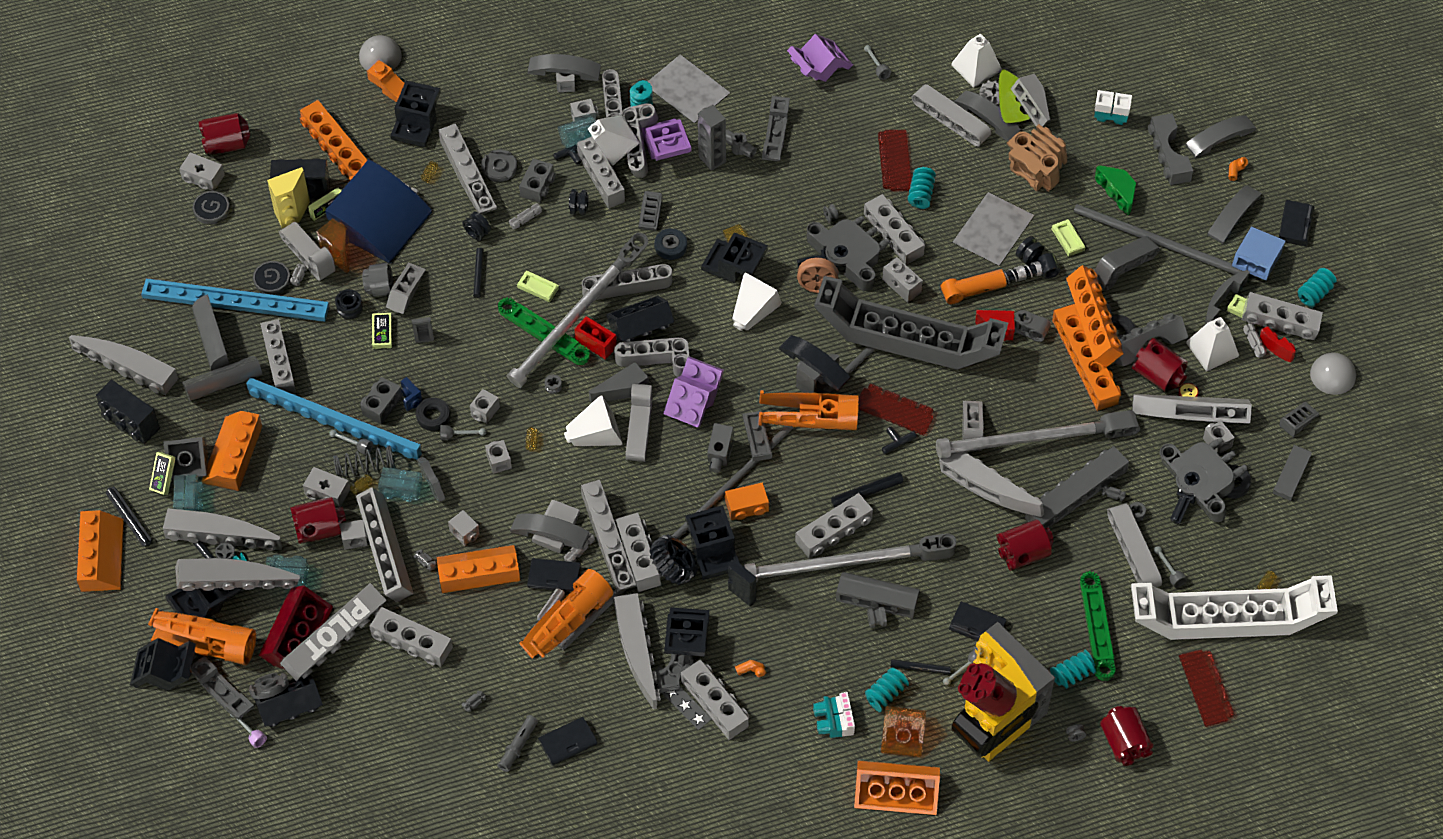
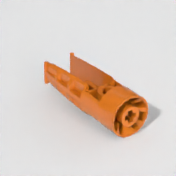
M763 390L760 391V404L800 408L799 412H760L758 422L760 426L762 423L803 428L857 430L858 395L764 393Z
M592 569L586 570L573 583L574 590L562 602L558 600L530 630L524 640L519 643L531 658H534L537 654L543 658L545 654L553 650L586 620L585 616L592 609H600L613 596L611 586L598 572Z
M155 608L148 623L149 626L156 628L151 642L160 638L174 645L181 646L191 641L196 643V654L223 658L226 661L247 665L252 658L256 644V631L242 626H231L214 622L215 620L159 611L158 608Z

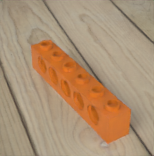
M319 100L300 110V122L304 128L307 127L312 138L319 141L321 149L328 152L330 160L333 163H337L341 174L346 175L350 182L366 163L367 159Z
M1082 265L1066 279L1093 358L1098 363L1108 367L1123 355L1122 343L1117 337V329L1112 323V315L1106 306L1107 301L1103 297L1102 287L1097 280V273L1092 268L1089 269Z
M1073 304L1054 310L1052 321L1096 410L1099 411L1118 405L1121 390L1118 385H1115L1111 370H1108L1106 366L1094 360L1076 305Z

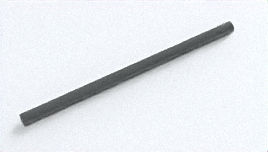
M1076 204L1074 213L1139 238L1148 236L1157 245L1234 275L1242 272V270L1232 267V263L1082 205Z

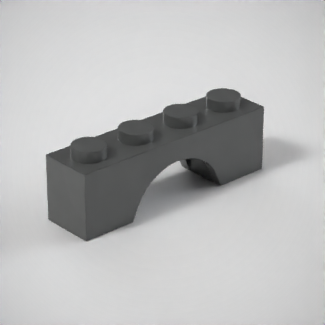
M1173 113L1154 116L1151 118L1150 125H1148L1149 135L1153 136L1154 149L1158 150L1159 163L1163 164L1164 177L1165 179L1168 178L1170 185L1191 182L1193 168L1189 157L1177 154L1169 146V142L1176 138L1178 128Z
M1169 313L1164 315L1161 320L1148 322L1147 326L1143 328H1135L1127 335L1117 336L1122 343L1123 355L1114 362L1115 364L1125 366L1138 360L1136 357L1138 351L1147 340L1158 336L1163 342L1174 344L1188 338L1182 316Z

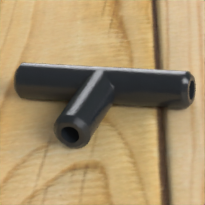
M577 143L553 154L555 160L570 155L576 165L582 162L576 152Z
M888 427L886 432L893 442L882 447V452L887 454L917 438L916 432L912 431L900 438L893 427Z

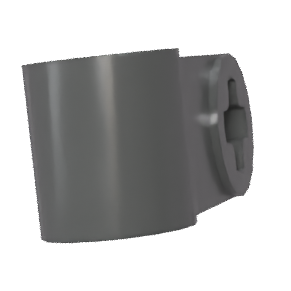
M1020 310L1015 315L1016 333L1037 342H1042L1045 339L1051 326L1048 319L1026 310Z

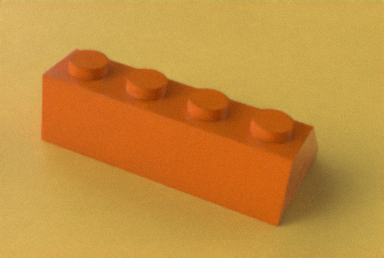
M239 411L225 417L208 462L207 476H203L202 484L239 491L262 429L259 414Z
M101 510L80 511L77 583L81 592L121 590L124 520Z
M514 545L437 557L442 593L520 581Z
M858 761L854 808L937 815L940 767Z

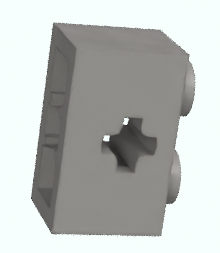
M189 153L179 168L181 177L185 182L196 184L205 190L215 191L225 176L222 164L193 153Z
M898 257L883 267L882 280L907 303L922 292L923 280Z
M313 467L303 484L305 495L311 500L333 497L335 507H341L350 491L348 480Z

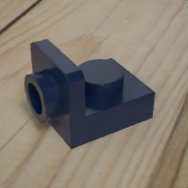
M405 377L401 380V391L405 397L403 400L405 409L410 411L412 408L418 407L422 402L421 391Z

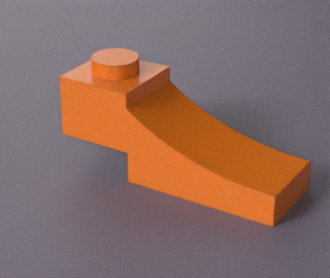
M378 60L367 70L368 80L382 88L383 94L397 102L405 83L393 72L391 67Z

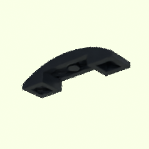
M791 335L779 347V350L793 360L798 358L822 375L823 381L837 391L850 379L848 373L835 360L815 345L800 337Z

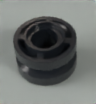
M572 189L569 194L570 214L575 215L579 211L580 215H586L589 203L587 190L582 189L578 193L577 189Z
M476 211L471 213L469 218L462 222L465 231L477 241H480L484 238V234L486 235L491 231V226L487 219Z
M1030 236L1019 245L1016 256L1019 259H1023V262L1029 266L1041 256L1044 251V245L1037 242L1035 237Z
M346 289L337 294L335 303L339 316L344 319H354L362 313V299L357 291Z

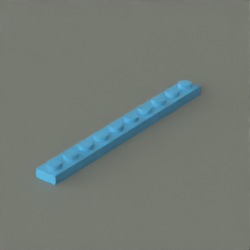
M146 279L142 290V298L193 305L197 299L208 294L211 306L215 308L324 322L326 321L329 309V302L153 279Z
M249 378L246 383L248 392L255 398L260 397L267 400L270 404H277L288 411L298 412L305 418H313L323 425L333 426L338 431H346L356 438L368 439L374 445L379 444L385 448L390 445L392 452H399L407 458L417 460L422 455L421 446L418 443L253 378Z

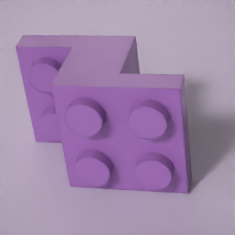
M814 34L802 49L791 46L787 50L791 55V60L801 67L800 71L805 76H811L815 80L819 79L826 82L837 68L843 67L849 70L853 65L833 40Z
M671 119L642 128L643 138L651 159H656L657 161L691 152V145L681 119Z
M688 357L682 375L674 379L663 414L695 427H700L706 408L714 403L724 370Z

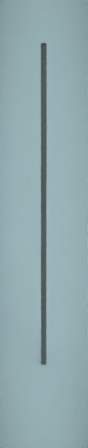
M866 347L844 369L848 373V375L851 372H853L875 350V348ZM828 384L820 393L830 394L834 388ZM785 426L769 441L771 450L795 427ZM751 458L697 512L711 509L725 495V491L732 489L759 461H753ZM685 522L672 536L679 540L689 530L687 523ZM627 589L618 592L615 590L613 596L600 609H595L558 646L564 651L614 603V597L621 596Z

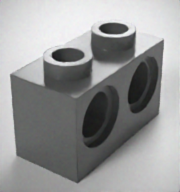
M533 158L519 185L520 197L541 203L543 197H546L548 194L550 183H553L556 177L553 164Z
M381 377L378 382L373 384L370 393L361 400L362 415L382 425L402 398L401 386Z

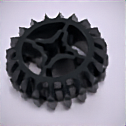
M668 534L659 537L653 542L649 550L650 558L653 560L652 564L657 567L656 570H659L661 575L665 576L666 580H670L673 584L684 585L695 577L698 570L697 561L694 559L695 555L686 547V544L682 543L681 539L677 540L675 536Z

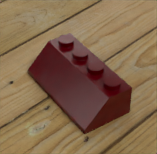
M305 585L290 588L259 656L271 665L285 670L280 664L282 660L327 621L333 606Z

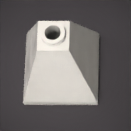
M981 34L969 40L952 62V66L973 88L1002 70L990 43Z
M622 115L598 119L588 128L612 166L639 144L638 139Z
M745 273L732 318L734 321L733 326L740 331H743V329L749 330L777 309L782 303L778 291Z
M1221 317L1208 322L1186 342L1206 371L1239 357L1230 329Z
M603 396L598 397L566 426L567 432H564L567 442H572L574 446H615L623 444L614 413Z

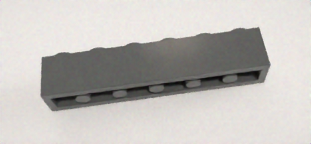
M1114 446L1109 450H1103L1098 458L1088 461L1080 471H1074L1070 478L1066 481H1060L1055 489L1047 491L1041 496L1040 500L1043 503L1044 510L1042 517L1025 514V519L1028 522L1037 519L1041 522L1044 529L1050 528L1101 491L1105 485H1109L1126 473L1129 461Z

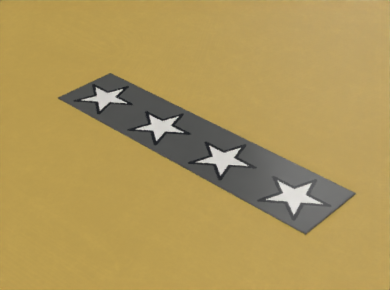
M659 666L655 670L656 672L662 670V668ZM680 686L679 690L662 693L698 730L712 719Z

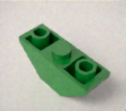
M1097 166L1095 173L1096 182L1106 190L1110 198L1114 199L1118 208L1123 210L1126 215H1129L1131 213L1136 182L1126 170Z

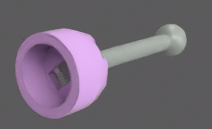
M241 718L238 720L250 733L249 741L254 748H259L266 742L267 736L260 730L253 731Z

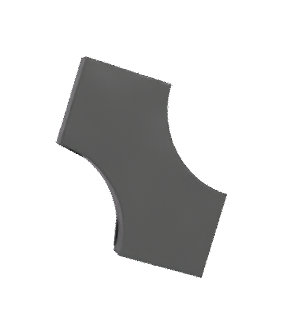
M424 457L417 459L423 477L426 479L434 498L438 502L445 500L440 482L435 476L429 461Z
M671 654L669 664L664 669L656 672L659 693L679 690L681 672L694 664L693 655Z

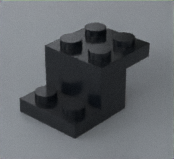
M405 81L394 107L396 123L390 135L391 140L426 147L437 120L435 105L441 93L440 88Z
M735 232L729 242L717 238L704 260L701 270L733 283L737 281L740 274L747 273L753 277L768 250V245Z
M723 505L685 515V520L691 534V547L702 579L706 580L727 574L729 562L735 560L739 563L735 551V537Z
M203 588L192 591L176 589L167 594L165 599L175 613L209 618L221 611L223 603L239 594L242 589L224 590L223 588H215L209 591L203 590Z
M670 607L667 617L664 654L705 656L710 610Z
M157 638L139 648L130 685L138 688L145 683H149L169 691L187 681L192 674L191 665L196 656V643L188 641L181 646H177Z

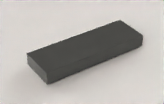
M761 411L742 414L753 461L772 458L765 424L758 425L759 413Z
M1295 445L1293 446L1272 494L1291 501L1312 452Z

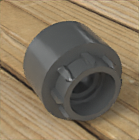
M389 263L369 265V269L363 270L362 279L366 293L372 294L374 297L390 294L394 281Z

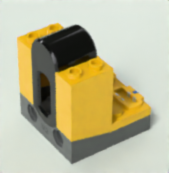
M999 622L995 623L980 636L975 647L977 658L973 663L988 664L1013 682L1017 690L1015 704L1005 715L990 717L966 700L965 708L956 716L951 725L952 732L977 757H984L988 762L1048 713L1055 679Z

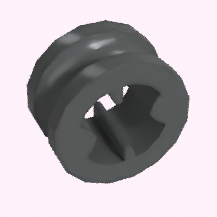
M830 204L829 207H823V212L828 222L839 218L837 209L833 204Z
M554 374L547 376L545 379L546 391L551 394L560 392L562 389L561 378Z
M1140 502L1130 504L1129 507L1136 522L1142 521L1146 513L1145 506ZM1140 510V513H1133V511Z
M1075 724L1066 729L1069 741H1079L1086 737L1082 724Z

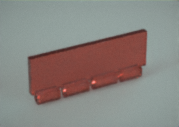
M906 130L878 132L883 188L890 189V191H909L912 180Z
M871 383L867 389L863 388L858 398L859 410L925 436L934 418L931 415L933 408L920 404L919 408L916 409L918 402L903 397L901 402H898L900 395L885 390L884 394L881 395L883 388Z
M1200 649L1179 655L1204 726L1208 727L1227 722L1228 718L1233 717L1235 714L1230 701H1227L1229 698L1224 685L1219 684L1222 680L1217 667L1213 666L1215 661L1211 651L1203 652Z

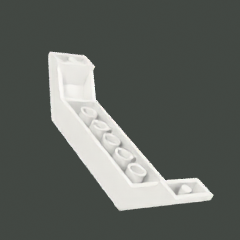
M1312 576L1307 581L1285 589L1167 593L1152 586V583L1131 584L1135 622L1170 640L1291 635L1338 612L1332 576Z

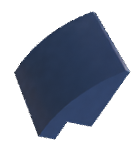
M369 159L325 210L327 219L342 227L346 241L389 264L432 213L430 207L411 188L392 173Z

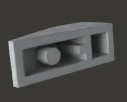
M1035 74L1018 78L1011 90L1035 126L1040 124L1044 128L1050 121L1043 85Z
M408 262L390 291L386 308L404 314L426 269Z
M963 401L962 440L983 437L982 402Z

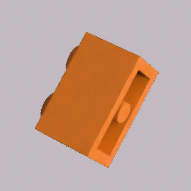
M763 482L725 491V502L731 520H742L748 516L762 515L765 512H769V501Z

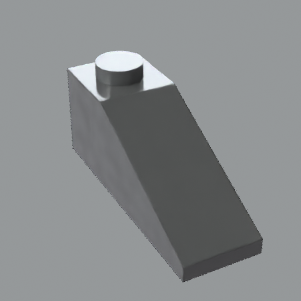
M634 362L589 391V401L592 403L600 396H603L605 401L631 398L632 384L649 385V377Z

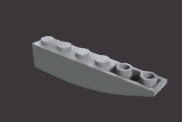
M456 123L439 129L440 142L477 212L482 215L497 209Z
M75 335L69 337L71 347L75 352L83 353L92 361H99L106 368L114 369L122 376L134 379L139 385L144 384L155 393L166 395L178 380L175 368L131 347L92 337Z
M1134 394L1132 411L1140 415L1174 419L1250 423L1252 404L1249 399Z
M967 451L951 453L950 457L939 460L942 473L982 498L1022 513L1038 517L1044 515L1043 503L1039 498L1031 496L1024 488H1019L1010 479L1002 477L995 469L985 466L981 460L973 458Z
M597 480L581 485V495L617 592L635 587L636 583L601 481Z
M167 509L163 525L166 539L172 541L186 540L192 543H196L199 540L211 545L230 543L233 547L245 546L251 549L282 550L280 536L248 522L208 512Z
M221 558L178 559L175 566L177 589H183L184 591H192L203 588L206 591L215 588H223L224 590L243 588L250 590L255 587H263V589L283 587L284 589H290L297 586L300 580V575L283 569L243 560Z
M638 593L614 597L620 639L626 660L643 695L651 707L657 709L660 693L659 689L654 687V683H657L656 671L651 670L654 660L653 654L648 653L647 648L651 647L649 635L645 636L644 631L648 628L646 618H642L641 612H644L643 600L639 601Z

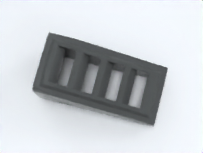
M644 192L638 229L657 231L663 202L662 193ZM644 220H651V221H654V223H652V222H644Z
M431 317L413 319L412 326L415 343L434 341Z
M1304 402L1286 414L1280 420L1279 426L1292 437H1295L1317 418L1320 413L1307 402Z

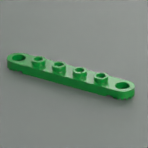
M506 297L498 302V312L500 315L541 342L555 328L554 325L522 304L517 303L514 299ZM507 304L512 306L509 311H505L502 307ZM566 333L552 347L553 350L577 365H584L590 359L589 349ZM579 352L585 354L584 358L582 357V359L575 357V355Z
M1089 571L1082 574L1080 589L1091 654L1095 664L1096 677L1102 681H1109L1115 675V664L1099 576L1097 573ZM1091 578L1095 581V584L1089 586L1084 580ZM1101 667H1108L1111 672L1104 675L1099 669Z

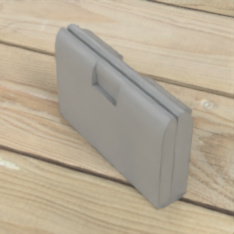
M551 500L544 515L575 524L580 515V510ZM536 534L532 538L533 543L557 553H561L564 547L562 540Z

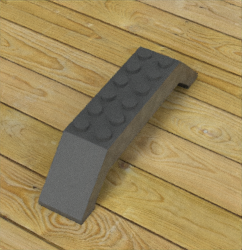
M828 276L823 277L814 305L848 342L957 370L1000 355L1008 327V322L992 318L987 322L966 327L858 299L842 284V280Z

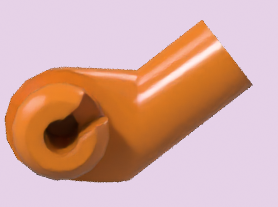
M1241 157L1230 163L1229 180H1237L1238 172L1248 165L1247 158Z
M748 660L735 666L738 675L748 671L755 672L757 677H763L766 674L764 664L754 660Z

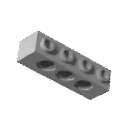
M590 137L577 142V151L582 164L608 209L624 203V188L594 138Z
M881 194L864 204L865 217L877 228V231L884 240L886 238L890 240L888 245L905 265L924 255L925 243L923 239L918 237L913 227L905 222L903 215L896 211L890 199H886Z
M1250 292L1245 301L1241 320L1247 321L1250 324L1268 326L1270 329L1300 336L1304 339L1315 340L1320 329L1323 312Z
M279 319L260 323L274 385L278 389L294 394L296 390Z
M858 493L797 531L795 542L809 559L814 555L818 556L825 548L830 545H836L844 536H850L860 526L869 524L872 520L873 509Z
M638 513L615 519L638 592L660 586V577H663V575H661L659 570H656L657 567L652 564L653 560L650 558L649 546L652 545L649 534L645 535L644 531L647 530L645 520H640Z
M383 607L380 608L370 624L373 638L378 641H386L395 649L401 648L413 657H421L430 665L436 664L441 667L453 648L451 638ZM391 629H397L395 632H389ZM408 637H414L412 640H406ZM425 645H432L430 648H424Z
M699 660L681 672V682L728 740L749 727L747 711L737 705V700L733 694L727 693L725 685L719 678L716 679L714 677L713 671L708 664L705 665ZM702 682H707V683H709V684L706 685V686L700 685V683H702ZM713 697H720L721 699L716 701V700H713L712 698H713ZM727 711H730V712H732L733 714H732V715H725L724 713L727 712Z

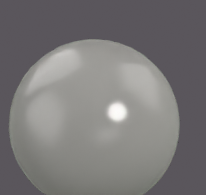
M383 35L367 39L359 52V61L365 70H369L378 60L394 70L402 58L398 44L390 37Z
M1326 353L1315 360L1310 370V377L1313 384L1322 392L1338 395L1346 393L1354 386L1356 370L1351 360L1345 355Z

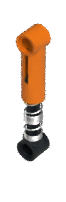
M1046 253L1041 255L1037 262L1031 263L1029 266L1014 267L1013 270L1008 269L1006 272L999 269L961 280L952 278L944 281L940 287L946 302L952 305L959 303L963 298L1006 287L1007 282L1009 284L1015 280L1016 282L1017 280H1026L1027 277H1033V275L1050 279L1057 276L1061 270L1054 254Z

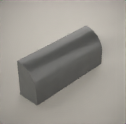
M207 294L194 302L192 311L210 369L213 371L229 365V361Z
M253 355L185 380L182 383L189 401L247 381L249 378L262 375V370L258 359Z
M842 572L836 591V601L868 609L872 608L873 610L884 607L886 613L913 619L920 589Z

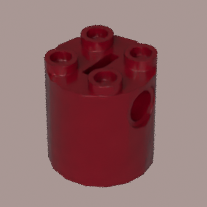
M239 113L198 121L202 137H205L202 138V145L206 154L213 155L246 148L250 138L248 122Z
M1155 338L1149 341L1145 349L1142 347L1136 355L1138 360L1132 366L1134 371L1165 393L1180 387L1187 378L1184 372L1188 366V361Z
M333 497L290 507L299 544L341 535L339 525L341 522H346L343 506L335 507Z
M1037 519L996 534L997 541L1001 546L998 548L999 555L1002 559L1006 558V564L1010 571L1051 556L1054 542L1053 535L1048 527L1044 529L1041 522Z
M970 664L958 686V691L964 699L990 717L1005 715L1014 706L1017 698V690L1014 683L988 664Z
M1117 706L1109 710L1107 716L1100 722V726L1108 744L1112 748L1115 760L1122 763L1123 766H1129L1135 762V759L1151 756L1153 754V742L1149 739L1146 726L1138 708Z

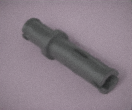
M527 715L512 743L505 748L506 752L497 764L501 770L509 772L515 759L520 757L521 749L538 724V720L535 717Z

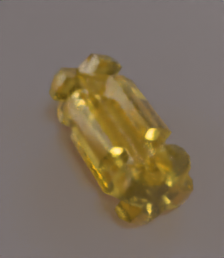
M429 162L430 165H427L423 171L424 174L421 175L422 181L429 183V179L433 178L438 169L436 162Z
M530 427L527 429L528 434H526L525 446L527 450L534 451L537 448V445H535L538 439L537 428Z
M365 474L364 478L361 477L357 480L354 486H350V490L354 495H358V492L361 493L369 487L368 484L373 483L372 478L368 474Z
M1273 571L1265 573L1267 575H1264L1259 582L1260 585H1257L1258 590L1270 589L1277 578Z

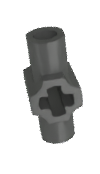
M729 129L726 130V142L731 145L733 154L746 155L749 158L756 154L757 148L747 142L746 134L743 132L733 133Z

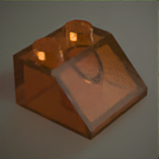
M332 218L317 231L320 249L326 247L333 257L334 264L348 273L350 248L346 232L347 228L342 222L338 223Z
M886 706L881 753L921 757L926 711Z

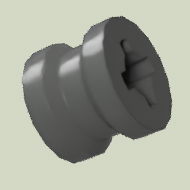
M221 543L215 550L217 558L233 559L236 556L235 549L230 543Z
M879 607L877 610L867 609L870 628H875L877 625L887 626L884 607Z

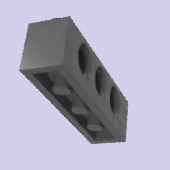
M714 105L703 108L698 113L699 158L711 171L726 163V118Z

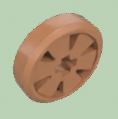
M811 258L805 260L799 266L797 280L805 290L819 293L823 277L828 276L838 279L839 272L831 261L823 258Z

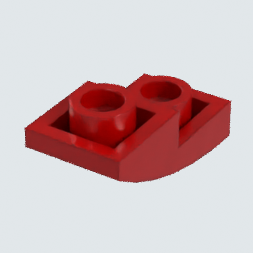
M1268 326L1263 328L1260 334L1263 345L1279 358L1292 362L1296 352L1294 345L1286 337L1278 340L1277 334L1272 332Z

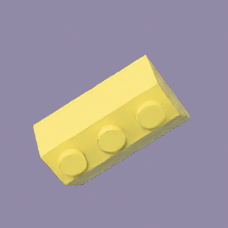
M302 167L267 180L274 212L282 228L293 222H300L310 203Z

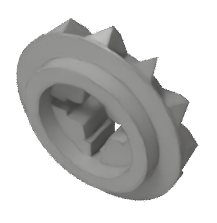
M996 79L994 82L988 80L986 84H982L979 93L995 105H998L999 82ZM992 89H996V94L994 96L992 93Z

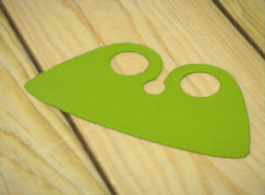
M1002 69L999 77V104L1004 122L1016 123L1030 119L1029 115L1023 114L1020 111L1022 105L1016 101V96L1011 90L1018 77Z

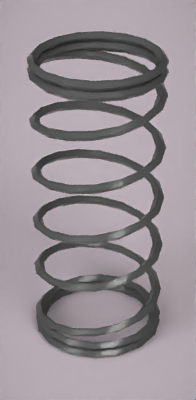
M389 445L386 448V467L380 449L377 447L376 469L369 450H366V472L358 451L355 452V472L348 453L345 454V475L338 456L333 455L336 476L341 477V470L343 477L346 478L347 458L352 473L356 476L357 455L364 474L368 472V455L372 467L377 473L378 452L384 469L388 470V456L391 470L395 469L391 446Z

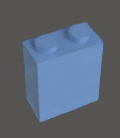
M1251 227L1235 254L1232 267L1242 271L1248 270L1250 274L1267 280L1282 253L1285 240Z

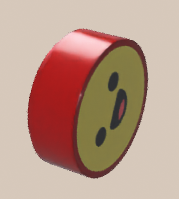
M1185 383L1179 389V396L1197 397L1198 388L1194 384Z

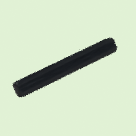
M900 472L843 492L831 497V503L833 507H837L858 493L862 497H866L903 483V476Z
M114 486L107 488L106 495L143 547L150 546L152 538L119 491Z

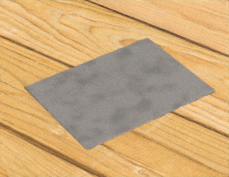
M682 55L676 57L647 81L651 84L653 92L693 123L698 120V113L703 108L711 105L715 106L730 93Z
M988 192L953 243L1000 265L1034 215Z

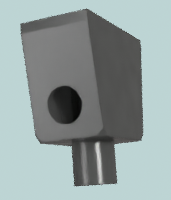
M714 423L707 452L708 462L710 463L709 470L712 472L720 473L721 467L728 465L734 444V431L731 426Z

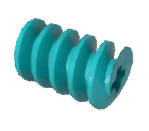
M641 80L631 87V107L642 104L653 105V91L649 82Z
M920 167L913 172L908 202L915 208L926 209L930 206L936 177L935 171L931 168Z
M1326 268L1318 269L1298 289V297L1305 306L1313 308L1315 303H1319L1320 299L1324 298L1325 294H1328L1329 290L1334 288L1333 283L1337 280L1335 275Z
M1087 650L1079 652L1077 657L1072 656L1070 660H1064L1063 664L1059 663L1056 667H1051L1050 673L1055 677L1054 682L1058 686L1063 685L1067 689L1069 687L1067 681L1074 685L1075 677L1081 681V674L1089 677L1088 670L1093 674L1096 670L1091 655Z
M890 668L887 673L882 675V678L876 681V684L871 685V689L865 691V696L870 705L876 711L881 712L882 707L880 704L887 707L886 699L892 702V695L897 697L899 695L898 690L904 691L903 684L909 686V681L902 672L895 668Z

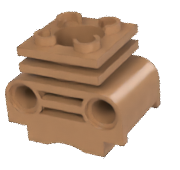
M1038 124L1036 126L1037 131L1035 129L1031 131L1032 136L1027 132H1018L1007 142L1011 150L1009 152L1010 170L1017 176L1026 179L1036 191L1043 187L1049 192L1060 181L1059 169L1062 168V163L1064 165L1067 163L1066 144L1061 138H1056L1052 135V132L1047 127L1043 128Z

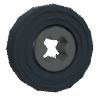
M673 228L664 229L655 237L654 248L661 258L675 260L686 252L687 239L680 230ZM670 241L674 243L671 246H668V243H670Z

